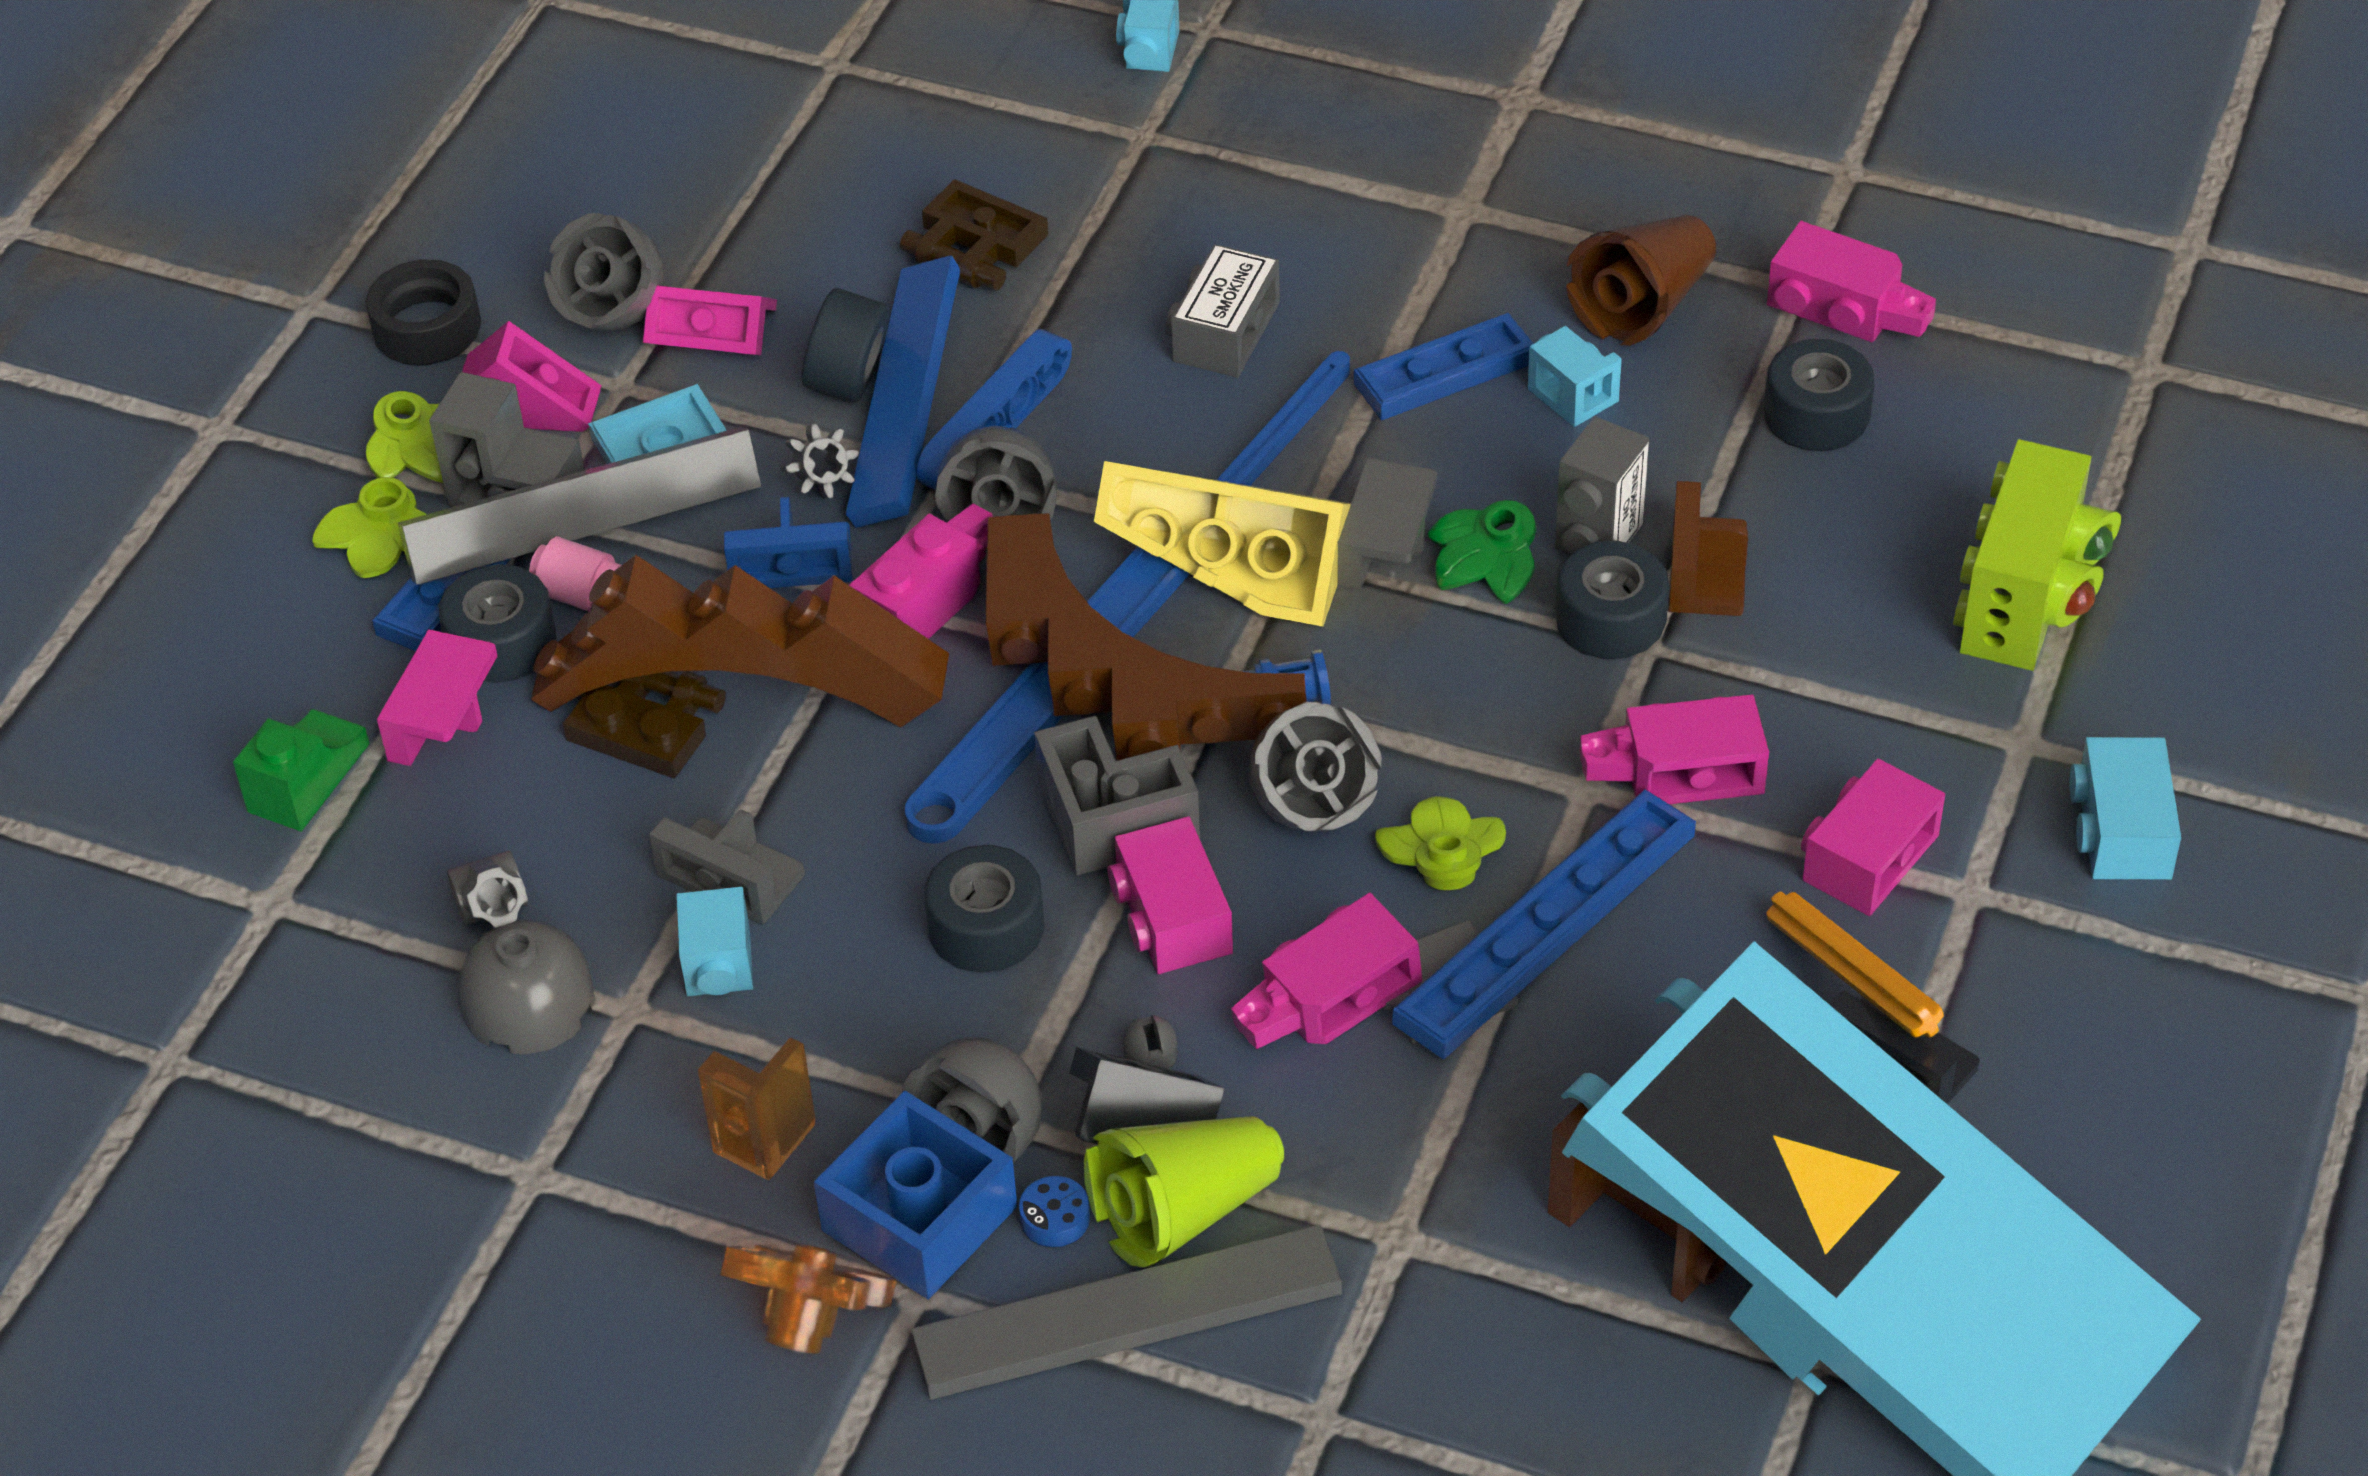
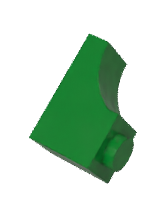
M311 709L294 726L268 718L233 761L247 812L302 832L370 744L366 728L315 709Z

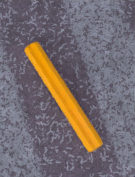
M1780 891L1771 897L1773 905L1766 914L1768 920L1911 1036L1919 1037L1924 1034L1927 1038H1931L1939 1031L1937 1024L1944 1016L1943 1010L1929 996L1796 892H1790L1785 895Z

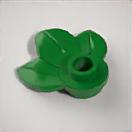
M1503 500L1492 503L1483 510H1455L1440 518L1427 533L1433 543L1443 548L1436 560V580L1440 590L1453 589L1486 578L1496 598L1503 604H1508L1524 590L1532 578L1535 562L1529 547L1536 535V523L1530 509L1520 502ZM1513 523V526L1507 530L1496 529L1500 525Z

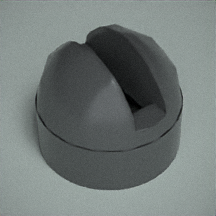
M1151 1015V1017L1133 1020L1127 1028L1123 1041L1124 1057L1126 1059L1169 1069L1175 1064L1178 1057V1041L1175 1030L1168 1020L1157 1015ZM1146 1038H1157L1160 1049L1149 1051Z

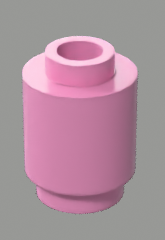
M556 536L547 545L542 544L537 548L532 557L529 572L539 577L548 590L549 598L591 612L593 603L589 601V594L594 583L603 572L608 569L615 571L621 564L615 563L614 557L611 554Z

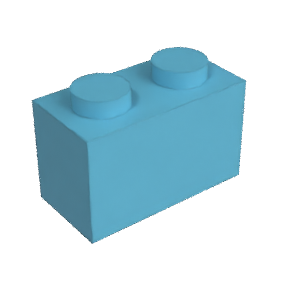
M2086 737L2081 764L2071 765L2069 788L2071 802L2082 804L2083 813H2079L2077 818V847L2079 853H2089L2092 879H2172L2181 841V832L2165 738Z

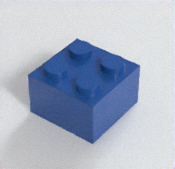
M905 1090L814 1181L821 1230L927 1300L940 1289L1018 1207L1013 1157Z

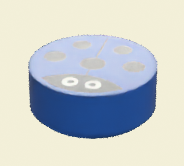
M1062 1176L1044 1177L1031 1183L1021 1195L1019 1202L1021 1226L1026 1236L1033 1242L1046 1247H1062L1077 1241L1086 1232L1090 1222L1089 1200L1084 1188L1076 1181Z

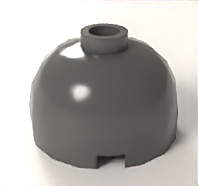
M589 213L568 223L553 240L549 250L554 256L551 261L550 272L545 271L544 284L551 304L565 319L592 330H623L641 321L646 316V308L651 303L656 287L663 286V262L657 245L639 226L614 215Z
M995 425L972 430L952 444L940 463L935 489L937 508H940V512L947 522L973 503L992 513L993 517L1050 513L1051 520L1057 497V482L1050 457L1038 441L1018 429Z
M1306 702L1277 714L1257 735L1249 755V783L1258 804L1275 822L1300 832H1328L1356 821L1373 803L1377 790H1374L1378 781L1377 770L1381 769V752L1368 726L1354 712L1343 707L1335 708L1329 704H1319L1321 702Z
M518 920L484 933L468 951L459 973V993L466 1026L479 1042L489 1047V1040L496 1044L508 1045L509 1051L512 1054L527 1055L551 1050L573 1038L582 1028L580 1019L587 1012L589 1006L592 1011L595 1002L589 964L583 951L570 935L543 921Z
M965 1037L940 1045L911 1071L902 1085V1092L904 1090L1013 1157V1164L1020 1158L1040 1128L1043 1097L1034 1074L1018 1054L1010 1048L988 1038Z

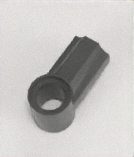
M510 850L447 870L451 890L464 925L484 919L489 921L494 928L508 925L517 921L519 909L528 905L526 888L523 885L518 867Z

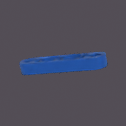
M1038 329L1031 334L929 441L919 458L917 466L918 482L935 490L942 459L952 444L970 431L994 425L1016 429L1064 377L1072 357L1071 342L1044 329Z

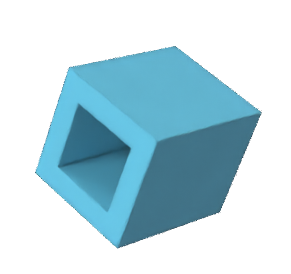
M743 887L677 893L679 957L687 997L706 994L723 995L729 992L753 990L750 926Z

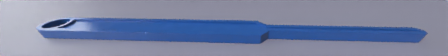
M1343 351L1331 353L1217 480L1251 486L1350 375V356ZM1137 546L1087 603L1119 630L1134 637L1190 574L1163 558L1156 557ZM1048 662L1031 663L908 798L905 804L906 825L909 833L915 839L925 843L936 844L954 838L1035 748L1034 732L1054 727L1064 716H1054ZM932 805L945 806L954 812L951 818L940 824H925L915 818L921 809Z

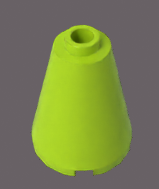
M1255 1116L1114 1128L1098 1133L1093 1137V1139L1099 1141L1098 1145L1086 1149L1084 1156V1181L1090 1207L1097 1223L1109 1219L1119 1237L1108 1242L1114 1252L1129 1265L1144 1268L1160 1262L1276 1181L1284 1160V1147L1277 1131Z

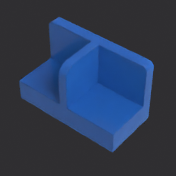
M780 497L781 527L724 532L727 570L736 565L769 588L819 585L834 575L843 582H853L849 523L833 522L794 526L790 497Z

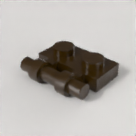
M954 179L922 210L923 228L929 231L922 235L913 230H907L901 238L900 249L915 256L918 264L952 255L960 269L958 279L960 282L973 288H979L983 285L998 291L1006 280V271L993 264L999 260L1017 268L1049 235L1048 219ZM957 242L970 249L967 253H964L951 246Z
M669 671L621 680L622 682L617 688L605 685L586 692L564 721L563 728L566 741L675 779L706 737L704 719L694 716L699 708L716 714L719 713L725 704L726 692L723 689L708 685L706 677L690 671H684L681 675ZM650 691H653L671 699L666 705H662L645 698Z

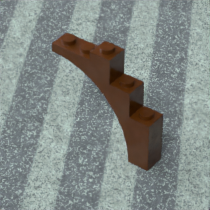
M1050 513L988 517L986 627L992 665L1048 662L1054 716L1112 712L1117 761L1178 745L1182 754V745L1256 740L1257 735L1277 714L1307 702L1305 673H1249L1204 666L1160 652L1119 630L1094 610L1068 579L1054 547Z
M635 555L615 571L608 569L603 572L594 583L589 594V601L593 603L591 612L585 614L575 629L560 641L551 640L542 648L534 663V671L537 673L531 697L532 701L552 712L585 692L623 679L669 671L718 670L764 675L815 687L859 704L901 728L942 700L949 653L835 575L813 591L806 590L802 592L791 603L736 565L714 581H704L693 593L647 561Z

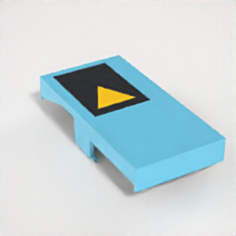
M1755 941L1706 991H1703L1689 979L1676 978L1654 1000L1658 1004L1660 1002L1672 1004L1682 1013V1016L1613 1087L1595 1074L1583 1073L1561 1095L1563 1099L1567 1097L1577 1099L1589 1110L1581 1119L1562 1151L1567 1158L1571 1155L1692 1231L1753 1284L1729 1318L1792 1380L1797 1376L1817 1395H1820L1827 1386L1810 1371L1821 1360L1953 1476H2072L2201 1320L2200 1317Z

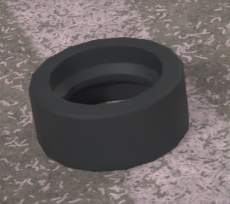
M419 259L401 263L387 270L369 287L365 300L376 347L388 358L405 364L428 365L449 360L465 351L477 338L482 322L471 277L459 266L443 260ZM444 302L453 305L448 312L427 321L404 322L394 318L402 310L419 303Z

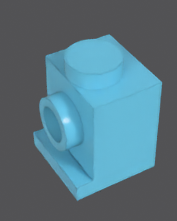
M1123 0L1124 13H1119L1116 41L1118 46H1125L1124 58L1126 60V68L1169 72L1180 31L1178 0Z
M1564 326L1552 334L1544 335L1536 343L1529 346L1528 390L1570 425L1576 427L1619 401L1622 358L1614 352L1604 357L1592 343L1585 342L1567 326Z

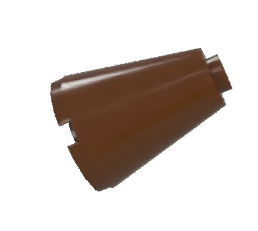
M1682 215L1599 232L1589 236L1576 246L1569 255L1567 267L1572 264V281L1566 284L1567 296L1577 317L1594 335L1601 339L1612 336L1623 341L1619 345L1626 346L1646 340L1658 331L1713 262L1716 255L1714 235L1701 219L1691 215Z

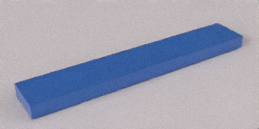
M952 255L903 268L900 271L855 470V480L852 483L846 515L855 528L909 514L917 476V466L922 453L960 274V268Z
M1644 789L1393 1009L1392 1025L1444 1060L1687 844L1695 835L1696 821Z

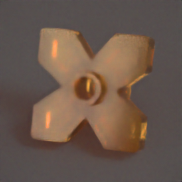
M767 1244L755 1245V1249L742 1246H727L720 1272L722 1276L770 1287L762 1322L768 1324L765 1337L766 1342L813 1354H820L824 1338L832 1337L839 1307L850 1310L865 1309L866 1305L880 1308L891 1307L897 1278L860 1268L835 1264L837 1253L804 1244H796L794 1251Z

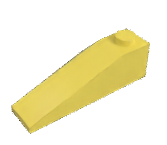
M1104 461L1094 522L1154 556L1161 557L1188 572L1208 586L1215 587L1260 615L1324 626L1338 585V541L1351 504Z

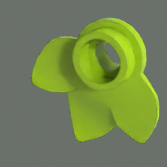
M407 391L387 394L377 402L373 411V425L376 431L366 445L367 464L377 478H394L407 467L423 477L443 483L429 422L439 404H429L421 396ZM406 414L410 415L411 417L407 419L397 418L395 415Z
M381 477L363 486L357 502L335 507L328 512L317 526L312 542L316 548L347 549L348 561L355 575L361 578H372L388 572L397 563L401 552L404 551L398 522L427 514L417 509L413 492L402 481L392 477Z
M1442 796L1429 797L1417 803L1411 812V824L1379 828L1375 833L1377 847L1384 857L1395 864L1416 866L1418 871L1423 874L1425 882L1439 890H1456L1472 883L1476 876V870L1481 865V857L1500 849L1506 839V829L1501 818L1480 817L1471 819L1466 807L1458 800Z

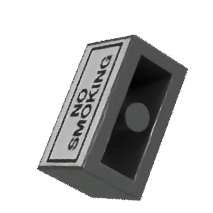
M1214 244L1203 264H1196L1192 269L1187 292L1181 303L1174 302L1169 310L1166 321V334L1172 337L1173 362L1239 378L1280 303L1279 260Z
M1596 416L1593 417L1559 461L1556 549L1572 554L1578 548L1594 542L1622 541L1630 543L1644 522L1650 437Z

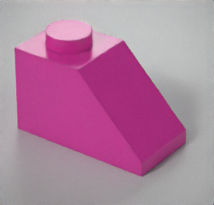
M510 321L506 322L467 355L462 370L464 373L515 384L524 428L584 432L589 428L588 423L592 422L602 385Z

